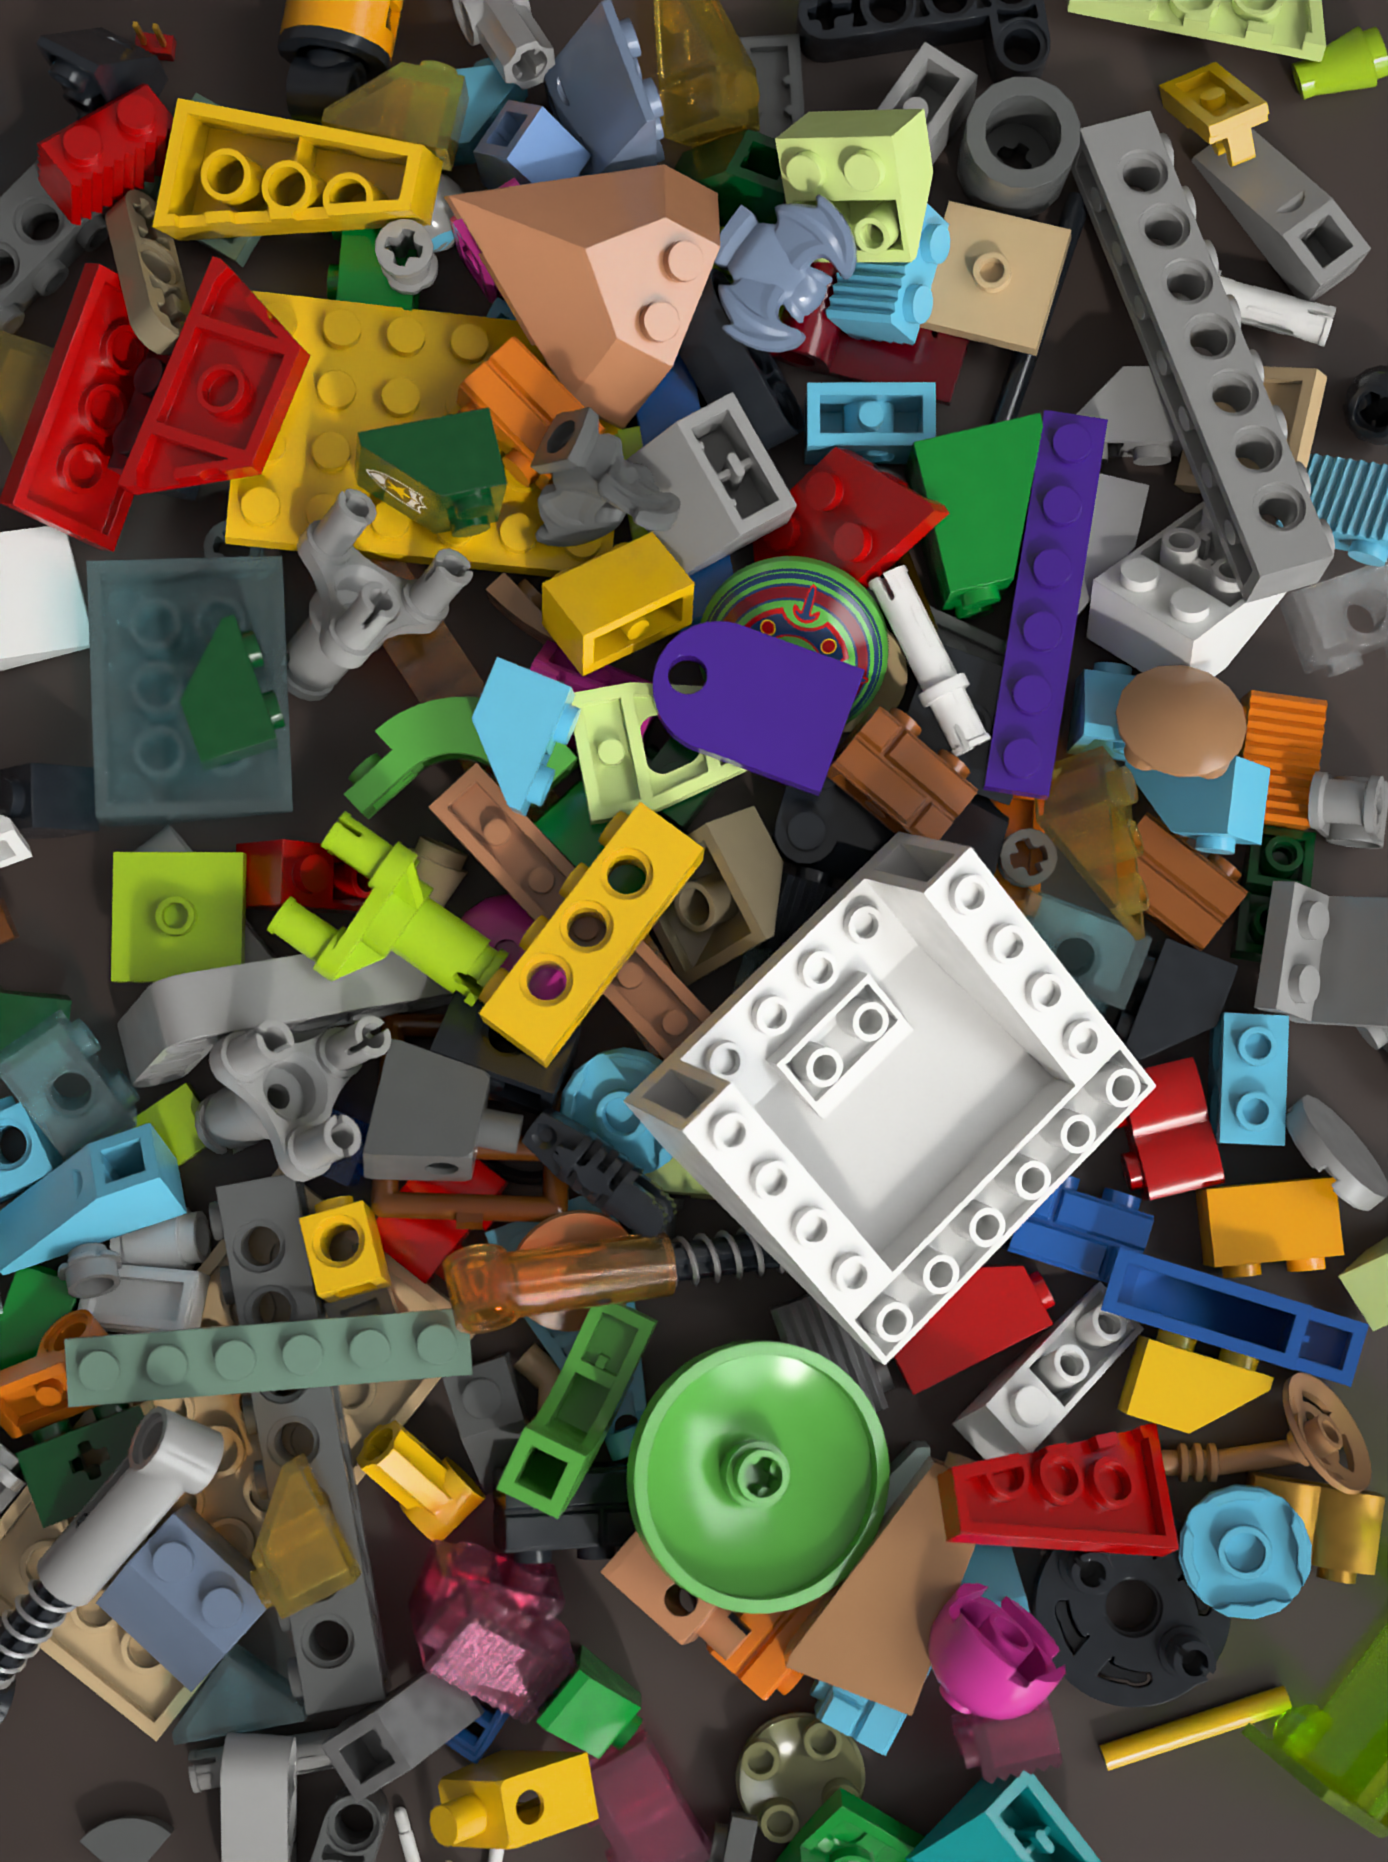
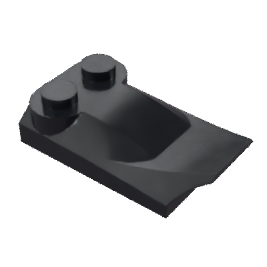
M826 776L819 796L786 785L771 839L783 860V864L796 868L797 866L811 868L827 873L835 879L847 882L895 834ZM976 794L961 814L955 818L953 824L940 840L971 847L994 876L1008 828L1009 817L1003 814L989 798Z

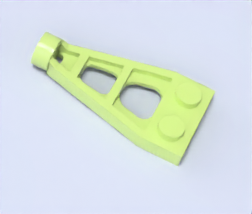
M628 682L574 692L575 698L572 705L581 708L573 731L591 825L610 822L620 810L630 815L639 802H642L657 813L748 771L701 753L691 763L669 773L659 774L652 771L647 765L640 728L647 718L658 716L653 701V683ZM671 684L676 691L683 694L695 693L703 687Z

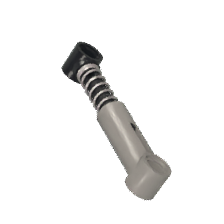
M161 1406L153 1408L145 1415L132 1438L129 1455L39 1559L37 1565L39 1579H32L28 1582L29 1593L20 1594L15 1598V1610H5L2 1613L3 1624L0 1625V1724L5 1719L13 1701L16 1685L15 1674L21 1672L26 1666L28 1658L33 1657L39 1651L40 1644L46 1642L52 1636L53 1629L59 1627L65 1621L67 1612L73 1611L77 1606L87 1605L184 1492L192 1495L199 1493L210 1483L220 1465L224 1451V1439L220 1432Z

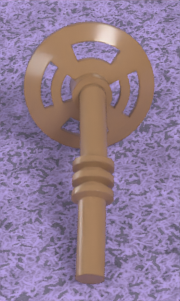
M1304 1372L1289 1377L1284 1383L1283 1405L1290 1428L1286 1440L1217 1449L1215 1443H1207L1205 1450L1202 1449L1200 1443H1193L1190 1450H1188L1186 1443H1178L1176 1450H1161L1166 1476H1177L1179 1482H1187L1189 1476H1192L1194 1482H1202L1204 1475H1206L1208 1482H1216L1218 1475L1301 1463L1304 1466L1311 1465L1334 1488L1343 1493L1354 1495L1369 1486L1372 1471L1369 1453L1362 1434L1345 1405L1325 1383L1315 1376ZM1302 1396L1312 1401L1319 1409L1308 1402H1304ZM1342 1446L1346 1454L1348 1469L1339 1464L1338 1450Z

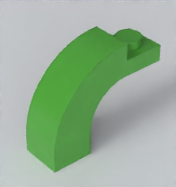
M448 697L435 699L406 709L387 720L375 732L392 750L383 759L378 753H375L363 761L349 776L348 779L353 786L344 795L369 820L416 776L433 765L451 760H469L492 768L472 721V716L480 698ZM556 742L547 763V767L555 769L554 779L548 794L579 767L578 758L566 745ZM531 803L530 806L534 808L536 805Z
M612 1298L606 1303L593 1301L553 1388L536 1417L525 1426L496 1488L497 1490L557 1519L560 1517L581 1485L621 1407L658 1320Z

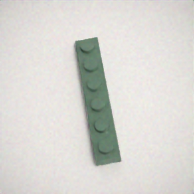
M468 1307L64 1339L68 1407L473 1375Z

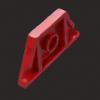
M212 256L117 483L129 493L140 495L261 475L311 356L220 258Z
M835 447L789 491L797 506L787 524L753 542L754 561L757 562L781 556L809 557L842 569L867 589L870 581L880 577L941 522L949 512L945 505L916 493L907 487L908 483L891 473L879 471L874 468L872 462L852 450Z

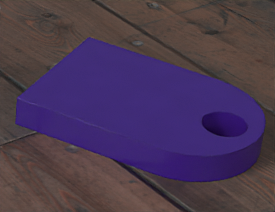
M726 621L705 622L692 626L678 634L661 653L653 676V701L662 725L683 746L819 796L865 670L736 623ZM681 661L696 662L706 673V683L695 693H680L671 686L668 680L671 668Z

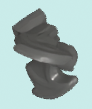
M585 407L575 411L562 412L555 416L530 465L539 474L552 473L553 484L546 485L538 497L539 513L544 522L535 533L538 542L557 547L585 544L615 530L621 524L626 513L633 517L635 524L648 530L668 531L672 528L679 514L680 499L671 492H660L659 488L654 484L651 471L645 465L624 459L620 438L609 433L599 434V415L590 407Z

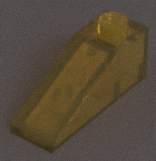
M654 0L659 97L664 111V116H661L664 138L695 148L746 129L756 132L760 131L758 107L760 92L757 84L756 68L720 1Z

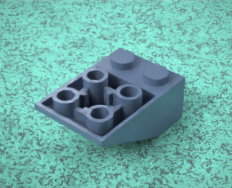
M604 0L599 3L557 55L555 65L548 70L543 79L546 99L553 117L591 154V157L581 170L580 176L656 166L658 162L665 160L660 141L664 139V132L659 118L664 116V111L657 88L651 77L642 80V73L637 57L641 56V49L633 24L629 17L618 20L611 0Z

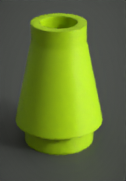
M1357 26L1326 45L1321 62L1303 59L1293 63L1291 67L1298 93L1301 99L1305 100L1317 95L1376 87L1377 79L1388 76V54L1378 28L1374 26L1362 31L1360 26Z

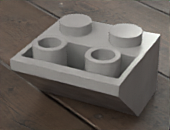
M733 392L675 422L627 459L630 462L645 465L651 471L654 484L659 488L660 492H671L680 499L679 514L671 529L668 531L646 530L648 533L653 532L688 576L788 523L797 506Z

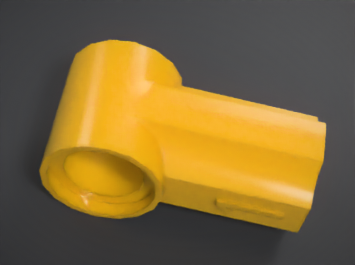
M397 1420L386 1425L379 1424L363 1440V1447L356 1458L361 1470L394 1497L409 1520L428 1539L437 1545L486 1499L479 1486L458 1464L448 1457L440 1460L423 1442H420Z

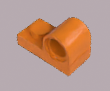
M80 1309L61 1317L44 1334L36 1357L0 1371V1426L12 1439L100 1406L68 1407L64 1339L109 1335L89 1310Z

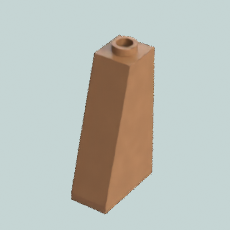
M948 1451L945 1462L928 1456L885 1513L874 1540L848 1576L833 1589L825 1593L789 1641L784 1653L787 1668L912 1716L931 1666L928 1651L931 1626L941 1609L960 1588L976 1545L946 1542L937 1475L951 1467L977 1461Z

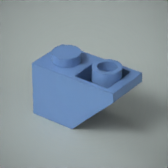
M513 100L506 102L473 151L482 184L488 190L496 189L512 178H515L520 185L579 177L581 170L591 157V154L543 106Z

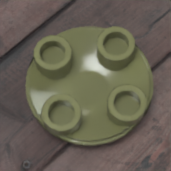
M787 1713L765 1722L748 1738L739 1755L736 1767L738 1798L745 1813L757 1815V1827L762 1830L764 1836L770 1841L776 1843L791 1842L813 1814L839 1787L862 1800L865 1788V1767L857 1744L851 1736H847L816 1718L815 1713Z

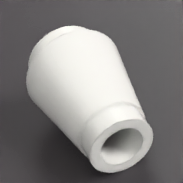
M186 1207V1214L110 1239V1250L120 1254V1262L124 1265L192 1270L196 1263H203L211 1253L210 1226L206 1215L202 1211L191 1212Z

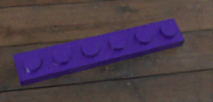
M1044 410L1042 416L1043 428L1029 496L983 790L1043 800H1047L1050 794L1108 419Z

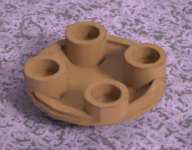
M1186 665L1157 666L1138 674L1122 690L1115 712L1118 732L1125 743L1124 757L1128 763L1139 770L1148 771L1153 769L1176 777L1200 776L1205 779H1216L1222 776L1227 771L1231 760L1241 751L1247 730L1243 706L1230 687L1209 672Z

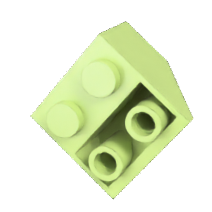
M924 109L808 112L775 138L786 204L797 203L816 206V196L818 194L834 204L849 224L853 233L857 249V262H912L917 257L933 176ZM820 258V259L815 260L814 262H829V261L826 260V259Z

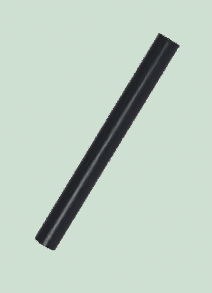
M1068 193L1057 225L1058 227L1071 229L1072 238L1037 356L1018 351L1013 352L989 424L1018 418L1088 214L1081 193Z

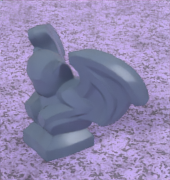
M818 194L816 196V206L797 203L777 205L775 207L777 215L776 224L759 223L756 216L750 210L740 205L721 231V247L714 265L723 271H729L734 280L733 284L718 286L722 306L731 322L730 325H723L722 329L735 340L751 348L766 352L780 353L798 348L805 341L806 336L800 330L789 327L780 320L779 308L783 304L790 315L798 323H802L804 316L809 315L821 305L827 291V285L832 282V277L821 270L811 267V263L823 258L834 265L843 279L848 280L853 275L857 263V249L853 233L840 211L825 197Z

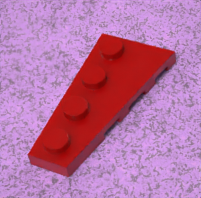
M1156 1423L1141 1425L1133 1430L1121 1433L1114 1431L1100 1434L1088 1440L1071 1444L1064 1442L1050 1445L1038 1451L1021 1455L1014 1453L954 1466L937 1475L946 1542L1160 1557L1179 1549Z

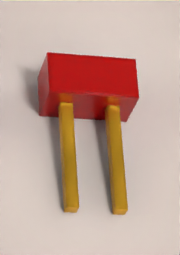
M133 21L132 26L136 33L135 45L156 55L159 60L175 62L177 42L174 35L162 34L159 25L155 23L152 25L154 33H145L142 31L139 23Z

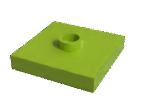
M113 852L111 982L154 983L179 974L245 964L247 855L243 852Z

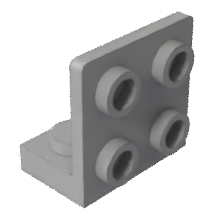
M1273 881L1254 1008L1273 1015L1289 1016V1021L1295 1023L1388 1028V898L1328 896L1295 881Z

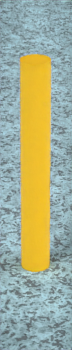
M1284 1685L1099 1745L1106 1769L1109 1771L1292 1711V1705Z

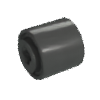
M1011 77L992 84L976 99L967 118L958 151L957 176L965 196L977 208L1024 219L1044 212L1058 199L1080 146V121L1073 103L1057 86L1036 77ZM1016 152L1022 154L1025 157L1023 169H1014L1003 164L1004 161L999 156L1002 155L1010 159Z

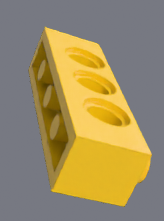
M642 802L637 804L630 815L620 810L613 817L598 840L605 848L593 864L588 867L581 862L576 866L559 890L558 894L565 898L558 910L550 920L544 915H540L533 922L519 943V947L526 952L510 972L501 967L491 977L479 995L478 999L485 1003V1006L479 1012L483 1022L545 1068L548 1067L703 861L704 848ZM621 865H634L644 872L646 881L640 890L632 894H621L608 883L610 874ZM592 916L601 920L607 928L602 941L591 947H582L575 944L569 937V930L577 919ZM542 969H556L567 979L564 991L555 999L541 1000L533 996L529 991L532 977Z

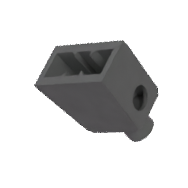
M391 1039L363 1151L364 1178L465 1182L472 1179L479 1147L513 1154L517 1153L523 1115L487 1108L490 1091V1075L487 1072L406 1042Z

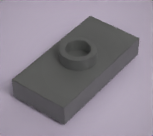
M799 34L737 37L742 131L750 129L776 138L804 116Z

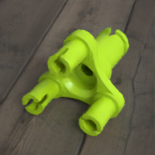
M345 811L340 816L339 822H336L331 828L321 847L328 850V854L336 856L370 880L368 886L372 888V891L349 927L342 926L338 931L316 914L297 903V900L290 896L269 924L267 931L271 934H276L289 943L290 946L315 962L313 970L330 982L386 958L392 951L452 994L456 990L466 997L464 1002L472 1007L485 985L498 971L509 953L502 948L498 952L489 946L490 940L429 898L434 888L419 879L417 867L420 860L417 859V854L399 842L392 846Z

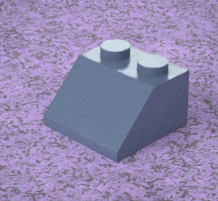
M185 1504L175 1511L134 1555L97 1600L96 1604L192 1692L276 1600V1594L281 1590L189 1504Z

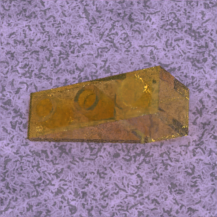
M1103 746L1054 762L1048 799L1034 798L1036 822L1136 941L1144 939L1143 911L1149 909L1150 903L1147 888L1138 872L1137 857L1143 855L1144 845L1138 826L1133 820L1132 804L1138 802V790L1131 771L1126 766L1119 767Z

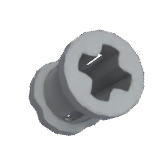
M399 219L388 223L381 229L376 238L375 253L382 273L387 278L390 287L401 294L415 295L433 285L438 275L439 263L433 253L434 246L429 232L423 225L413 220ZM409 249L417 250L419 258L409 257L405 266H398L395 257L405 258Z

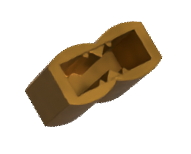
M1248 1471L1246 1485L1261 1486L1283 1497L1304 1521L1312 1544L1311 1565L1318 1566L1316 1577L1333 1582L1356 1584L1357 1573L1375 1575L1385 1496L1370 1490H1363L1354 1495L1346 1494L1329 1483Z

